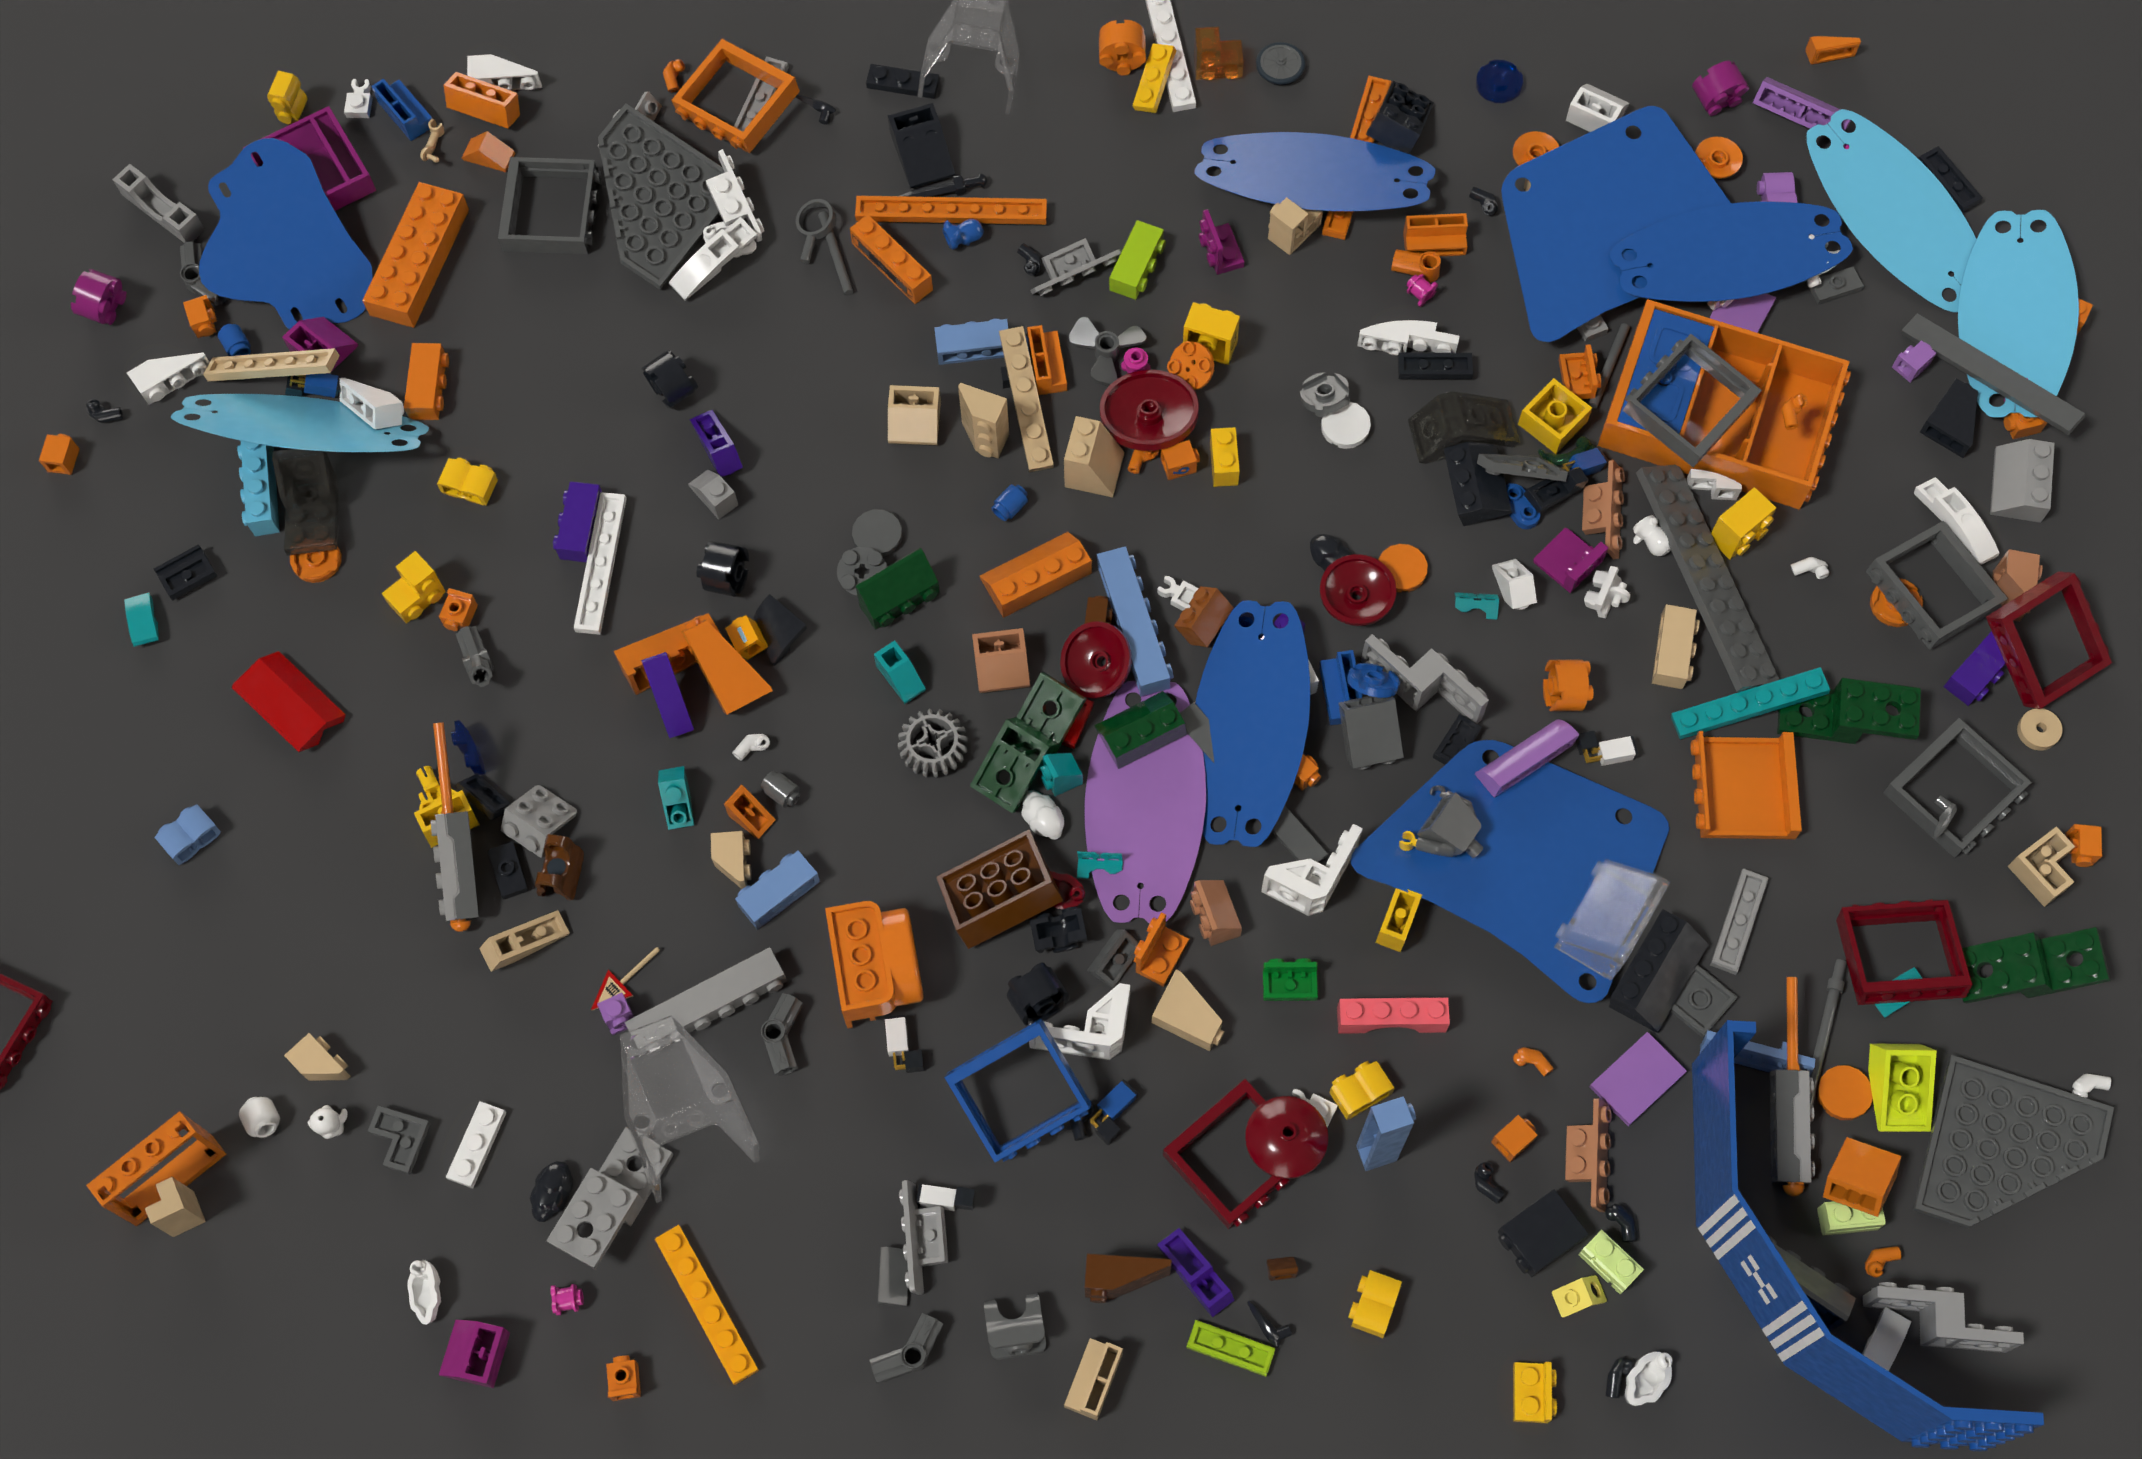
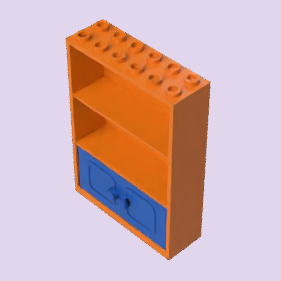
M1647 299L1597 446L1659 466L1677 465L1685 474H1689L1690 469L1718 473L1742 485V492L1748 493L1755 487L1768 500L1800 510L1804 501L1809 502L1812 492L1815 491L1820 476L1817 475L1826 458V455L1823 454L1831 441L1832 434H1830V431L1835 426L1838 418L1836 411L1842 403L1845 394L1842 391L1844 386L1847 385L1851 374L1850 371H1847L1849 361ZM1690 334L1694 335L1762 390L1749 408L1694 468L1623 411L1627 404L1625 398L1630 394L1633 388L1639 390L1642 386L1640 382L1649 371L1654 373L1658 369L1656 365L1664 355L1669 357L1673 353L1671 349L1680 339L1684 341ZM1685 354L1640 403L1696 448L1741 398ZM1803 394L1807 397L1808 403L1796 415L1798 427L1793 430H1787L1785 428L1782 407L1791 397Z

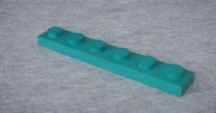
M1821 667L1671 713V719L1681 740L1697 735L1699 731L1704 733L1829 694L1830 688Z

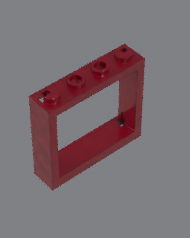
M2058 571L1986 616L2025 707L2043 708L2112 663L2108 654L2109 650L2100 635V628L2092 616L2090 604L2080 587L2081 582L2075 573ZM2062 591L2090 659L2041 689L2013 620L2057 592Z
M1948 900L1901 901L1896 904L1880 902L1867 906L1853 904L1852 907L1841 908L1836 922L1858 1005L1965 998L1972 982ZM1936 921L1951 977L1879 982L1866 981L1852 926Z
M0 974V986L33 1002L0 1054V1090L5 1086L7 1076L12 1068L20 1062L24 1048L34 1039L37 1027L42 1019L47 1017L53 1003L43 993Z
M1246 1079L1163 1149L1165 1159L1228 1229L1233 1225L1238 1227L1249 1218L1247 1213L1254 1207L1260 1209L1270 1199L1267 1195L1274 1189L1278 1192L1290 1182V1179L1271 1176L1230 1212L1182 1159L1180 1154L1246 1097L1256 1107L1265 1102L1262 1096ZM1283 1130V1134L1286 1137L1293 1135L1292 1130Z

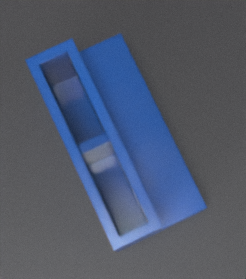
M382 79L371 86L379 105L410 141L429 130L428 123L432 117L400 80L389 85Z
M1353 650L1337 652L1336 659L1321 660L1319 664L1330 725L1341 724L1339 702L1362 698V693L1353 689L1347 680L1350 668L1354 669V665H1356Z

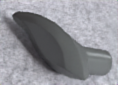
M1942 795L1934 802L1944 812L1939 817V823L1934 831L1933 839H1937L1945 831L1957 811V805L1951 803Z

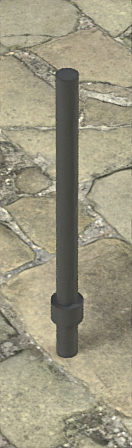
M1841 959L1836 960L1832 978H1829L1826 988L1828 996L1813 1054L1815 1068L1810 1075L1814 1082V1090L1810 1094V1105L1814 1103L1839 994L1843 993L1845 985L1843 977L1847 962Z

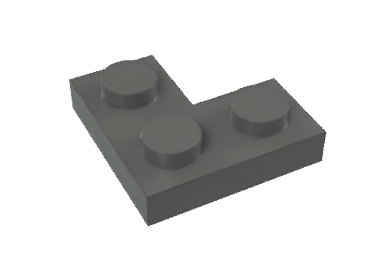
M377 1106L368 1132L392 1140L383 1166L411 1175L431 1123L421 1118Z

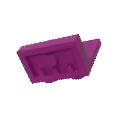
M1208 209L1203 210L1202 220L1199 221L1202 231L1199 233V240L1201 246L1207 249L1208 253L1206 256L1209 266L1214 267L1217 275L1243 268L1244 260L1229 223L1215 227Z
M1564 528L1534 558L1533 563L1571 593L1604 561L1608 547L1602 542L1595 548L1588 546L1572 531Z

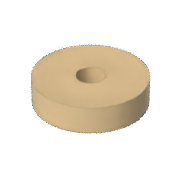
M2032 709L2026 712L2020 719L2017 732L2020 740L2027 747L2043 751L2052 748L2062 736V724L2059 718L2051 711ZM2036 727H2041L2043 732H2039Z

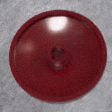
M1140 370L1118 378L1105 390L1100 401L1101 423L1115 441L1125 447L1141 451L1161 450L1183 441L1195 428L1199 416L1198 398L1193 388L1179 376L1161 370Z

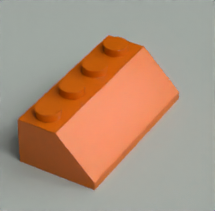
M1066 532L979 577L1004 618L1092 574V560L1081 542L1072 534Z

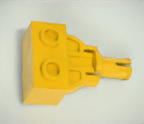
M424 766L427 777H425L421 768L417 770L416 775L428 799H425L422 792L419 793L418 796L421 804L419 810L414 812V815L432 848L438 845L437 836H432L431 820H436L435 815L441 814L442 801L440 785L432 767ZM451 789L454 813L468 811L470 829L478 826L477 818L463 790L456 792Z

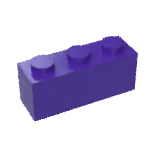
M570 481L568 490L564 491L563 513L560 512L558 517L560 529L558 535H555L553 540V549L556 550L559 559L587 562L600 492H602L600 485Z
M1992 631L1944 685L1945 689L1967 706L1974 699L1980 701L1989 691L1986 688L1988 683L1991 681L1995 684L2005 673L2001 669L2006 663Z

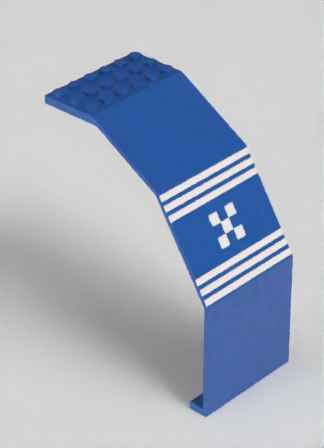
M1727 1020L1692 1063L1696 1226L1783 1364L1898 1440L1911 1442L1912 1447L1928 1448L1930 1447L1929 1444H1940L1941 1449L1947 1450L1959 1449L1958 1446H1969L1970 1451H1988L1987 1448H1996V1445L2006 1444L2005 1441H2014L2015 1437H2024V1434L2034 1433V1429L2044 1425L2043 1413L1943 1407L1831 1335L1738 1190L1734 1058L1756 1034V1022Z

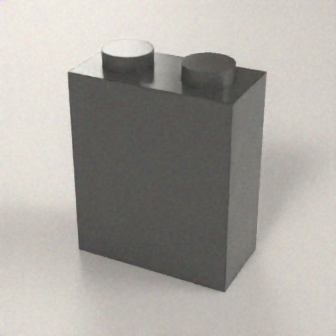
M1367 696L1338 703L1346 757L1353 769L1363 770L1377 763L1391 764L1396 759L1404 758L1396 702L1393 696L1388 698Z

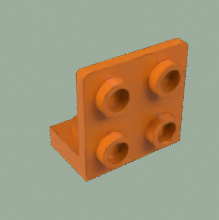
M1161 912L1158 919L1152 918L1147 928L1149 933L1146 940H1140L1134 951L1136 956L1133 962L1136 963V973L1164 987L1185 950L1189 939L1165 927L1166 914Z

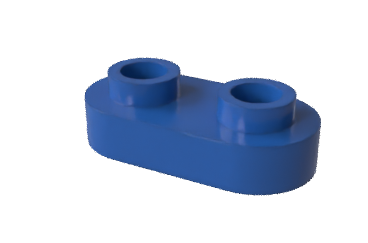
M1506 485L1512 514H1509V516L1522 529L1534 528L1538 524L1540 513L1535 510L1523 495L1525 490L1520 485ZM1509 493H1515L1517 496L1512 497ZM1524 512H1530L1532 515L1526 516Z

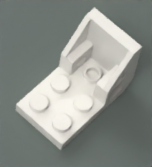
M1353 824L1349 832L1344 830L1338 841L1339 846L1336 853L1332 852L1326 866L1312 859L1269 866L1264 875L1261 892L1307 916L1323 912L1347 868L1354 850L1358 847L1363 828Z
M1119 983L1087 1011L1084 1031H1080L1075 1026L1066 1025L1063 1028L1053 1027V1024L1049 1022H1044L1060 1051L1066 1054L1110 1060L1122 1052L1130 1002V985ZM1040 1035L1029 1041L1030 1048L1048 1051Z

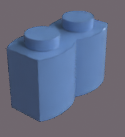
M196 804L185 808L176 821L163 825L154 838L178 865H181L192 858L200 848L205 847L216 839L221 831L199 805Z

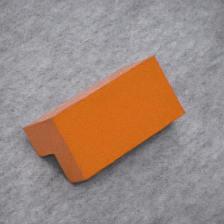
M1467 214L1406 216L1403 230L1405 251L1418 254L1430 251L1437 253L1439 256L1466 255Z
M1042 325L1027 327L1030 358L1038 395L1067 391V380L1058 331L1043 333Z

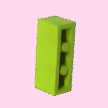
M1139 220L1136 221L1109 277L1110 291L1135 300L1139 292H1144L1148 282V273H1153L1156 267V256L1158 253L1162 254L1165 248L1166 240L1163 239L1164 229Z

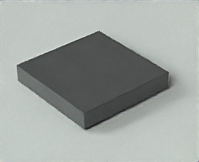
M1696 965L1670 1012L1703 1038L1707 1030L1713 1027L1737 999V996L1699 965Z

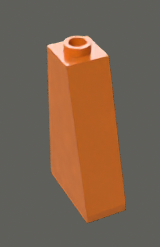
M696 618L685 624L687 629L683 630L682 633L725 714H729L773 691L771 686L707 620L700 621L699 618Z

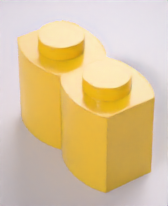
M278 71L267 94V98L274 108V113L279 121L284 124L295 123L300 119L307 102V95L301 89V83L294 74Z
M448 458L437 485L440 492L487 506L498 479L493 469L486 465L475 466L463 458Z
M1366 1061L1355 1068V1074L1349 1077L1345 1074L1341 1075L1332 1082L1333 1086L1329 1093L1346 1120L1360 1114L1393 1093L1395 1088L1377 1061L1371 1064L1369 1061Z
M1372 1270L1369 1271L1368 1277L1362 1275L1357 1289L1358 1292L1362 1293L1359 1303L1353 1301L1348 1318L1353 1319L1351 1327L1383 1338L1402 1281Z

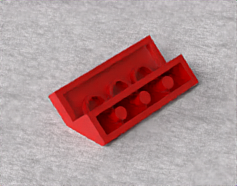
M279 651L259 658L232 685V689L298 752L319 745L323 731L344 722L346 716L341 709Z

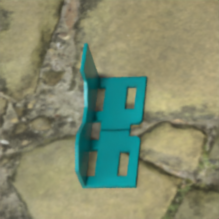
M1454 592L1456 597L1455 608L1461 612L1477 608L1486 613V619L1498 618V595L1479 594L1476 596L1473 593Z
M1077 851V878L1089 879V873L1096 869H1103L1109 874H1116L1122 871L1123 857L1121 853L1097 854L1096 852ZM1100 857H1101V859H1105V860H1104V861H1097V858L1100 859Z

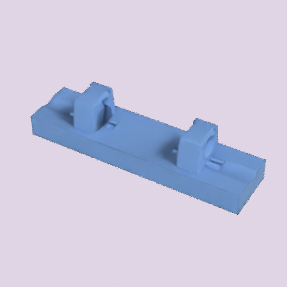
M1707 1030L1700 1045L1699 1054L1716 1035V1032ZM1749 1041L1734 1058V1063L1766 1072L1787 1070V1042H1782L1781 1048L1777 1049ZM1798 1054L1800 1070L1809 1071V1077L1815 1068V1058Z

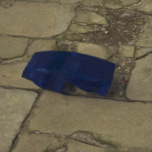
M460 720L454 721L455 730L451 731L453 745L458 746L462 754H464L467 768H471L474 774H485L482 756L475 741Z

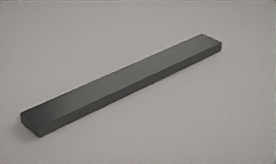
M1918 313L1902 329L1904 337L1916 344L1921 340L1929 344L1939 358L2067 435L2085 417L2084 412Z
M1192 703L1180 715L1186 724L1187 734L1214 763L1209 719L1195 703ZM1284 806L1271 832L1297 861L1312 859L1318 863L1322 862L1328 857V853L1291 811Z

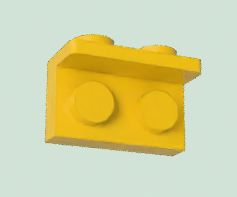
M1515 1362L1513 1364V1422L1549 1423L1552 1420V1416H1556L1557 1401L1552 1398V1387H1556L1557 1376L1556 1370H1552L1551 1362H1545L1544 1364Z

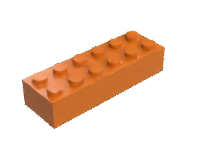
M422 182L418 183L362 300L370 316L412 328L415 327L468 214L469 207L462 193Z

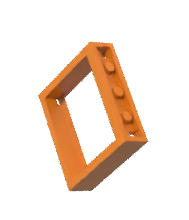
M721 39L671 101L676 109L675 113L681 115L683 120L688 119L699 129L710 131L717 139H724L730 142L735 149L739 147L751 153L800 90L795 77ZM726 61L777 88L743 132L691 104Z
M179 1111L86 1186L102 1207L138 1226L148 1218L145 1208L161 1201L156 1184L173 1177L185 1186H188L224 1157L226 1152L208 1131ZM185 1129L188 1133L182 1137L179 1132ZM192 1137L197 1139V1141L125 1198L119 1196ZM209 1149L215 1152L211 1157L206 1152ZM138 1207L141 1213L134 1217L132 1211Z

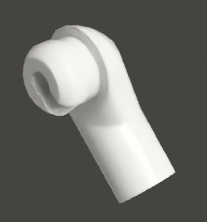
M1814 557L1790 564L1794 576L1807 571L1815 573L1818 579L1826 578L1829 575L1827 563Z
M764 734L747 735L732 754L742 761L750 751L767 749L770 745V739Z
M2084 1074L2073 1083L2072 1087L2074 1090L2072 1094L2087 1098L2088 1092L2093 1088L2109 1090L2111 1078Z

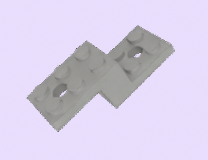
M1372 634L1365 640L1361 662L1379 665L1383 667V671L1389 673V670L1394 672L1400 681L1396 694L1416 712L1438 692L1469 720L1476 724L1482 720L1489 701L1487 695L1481 688L1474 687L1462 671L1455 670L1443 654L1436 653L1431 648L1409 668L1407 661L1399 655L1396 656L1383 639H1377Z
M625 1127L599 1172L590 1168L548 1237L547 1242L596 1269L623 1223L630 1227L632 1226L674 1154ZM634 1158H640L643 1161L641 1169L635 1172L628 1169L629 1162ZM583 1224H592V1234L587 1238L580 1237V1227Z
M1882 1282L1879 1283V1286L1871 1288V1291L1863 1295V1307L1881 1309L1887 1307L1893 1310L1919 1312L1920 1346L2006 1353L2024 1344L2023 1332H2013V1327L1997 1326L1995 1330L1984 1329L1982 1324H1967L1965 1328L1964 1293L1954 1292V1288L1938 1287L1936 1291L1926 1290L1924 1285H1908V1288H1897L1896 1283Z

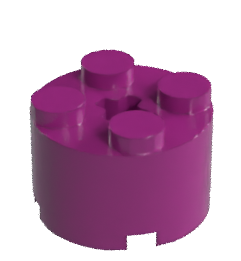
M1730 60L1712 66L1707 70L1709 73L1707 76L1702 78L1700 75L1692 84L1694 92L1709 116L1718 114L1723 107L1728 105L1730 108L1736 107L1743 101L1741 97L1749 90L1748 84L1734 61L1731 63Z
M90 268L88 269L89 273L84 271L76 281L72 295L76 296V303L71 302L72 312L101 324L112 325L116 319L115 310L118 304L122 305L125 302L127 293L122 290L120 279Z

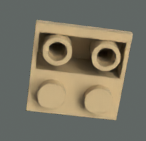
M890 385L888 443L937 445L941 407L939 387Z

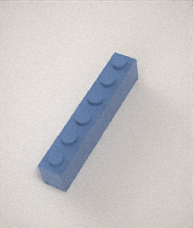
M1126 546L1097 554V567L1111 609H1113L1117 627L1125 635L1131 648V669L1140 697L1170 689V679L1174 678L1170 663L1165 664L1163 658L1166 656L1165 647L1162 641L1158 642L1156 635L1159 634L1155 619H1150L1151 607L1148 598H1143L1141 591L1144 590L1141 577H1136L1135 575L1136 562L1133 554H1128Z
M1404 1096L1371 1107L1356 1145L1365 1171L1397 1161L1413 1127V1120H1416L1413 1106L1411 1103H1406Z

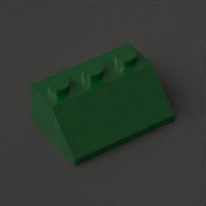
M921 548L855 586L859 606L875 630L880 627L889 626L895 618L902 614L911 613L917 605L924 601L929 602L940 593L939 582Z
M1164 691L1095 725L1098 734L1118 769L1187 735L1186 724L1174 702Z

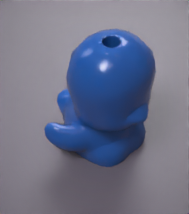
M968 219L959 225H953L949 220H946L942 229L946 242L952 250L956 249L961 243L969 246L971 242L979 240L983 236L984 231L981 223L976 219Z

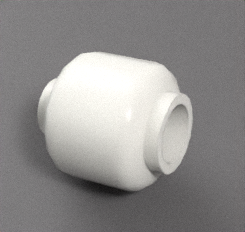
M252 1097L245 1102L239 1111V1118L247 1134L253 1137L264 1138L270 1136L275 1132L280 1122V1116L272 1100L267 1097Z

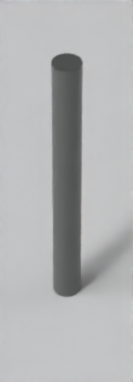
M826 211L818 214L822 227L829 218ZM832 229L825 238L844 295H851L853 288Z
M1625 323L1620 325L1601 371V388H1597L1596 397L1590 399L1588 403L1592 408H1597L1630 329V326Z

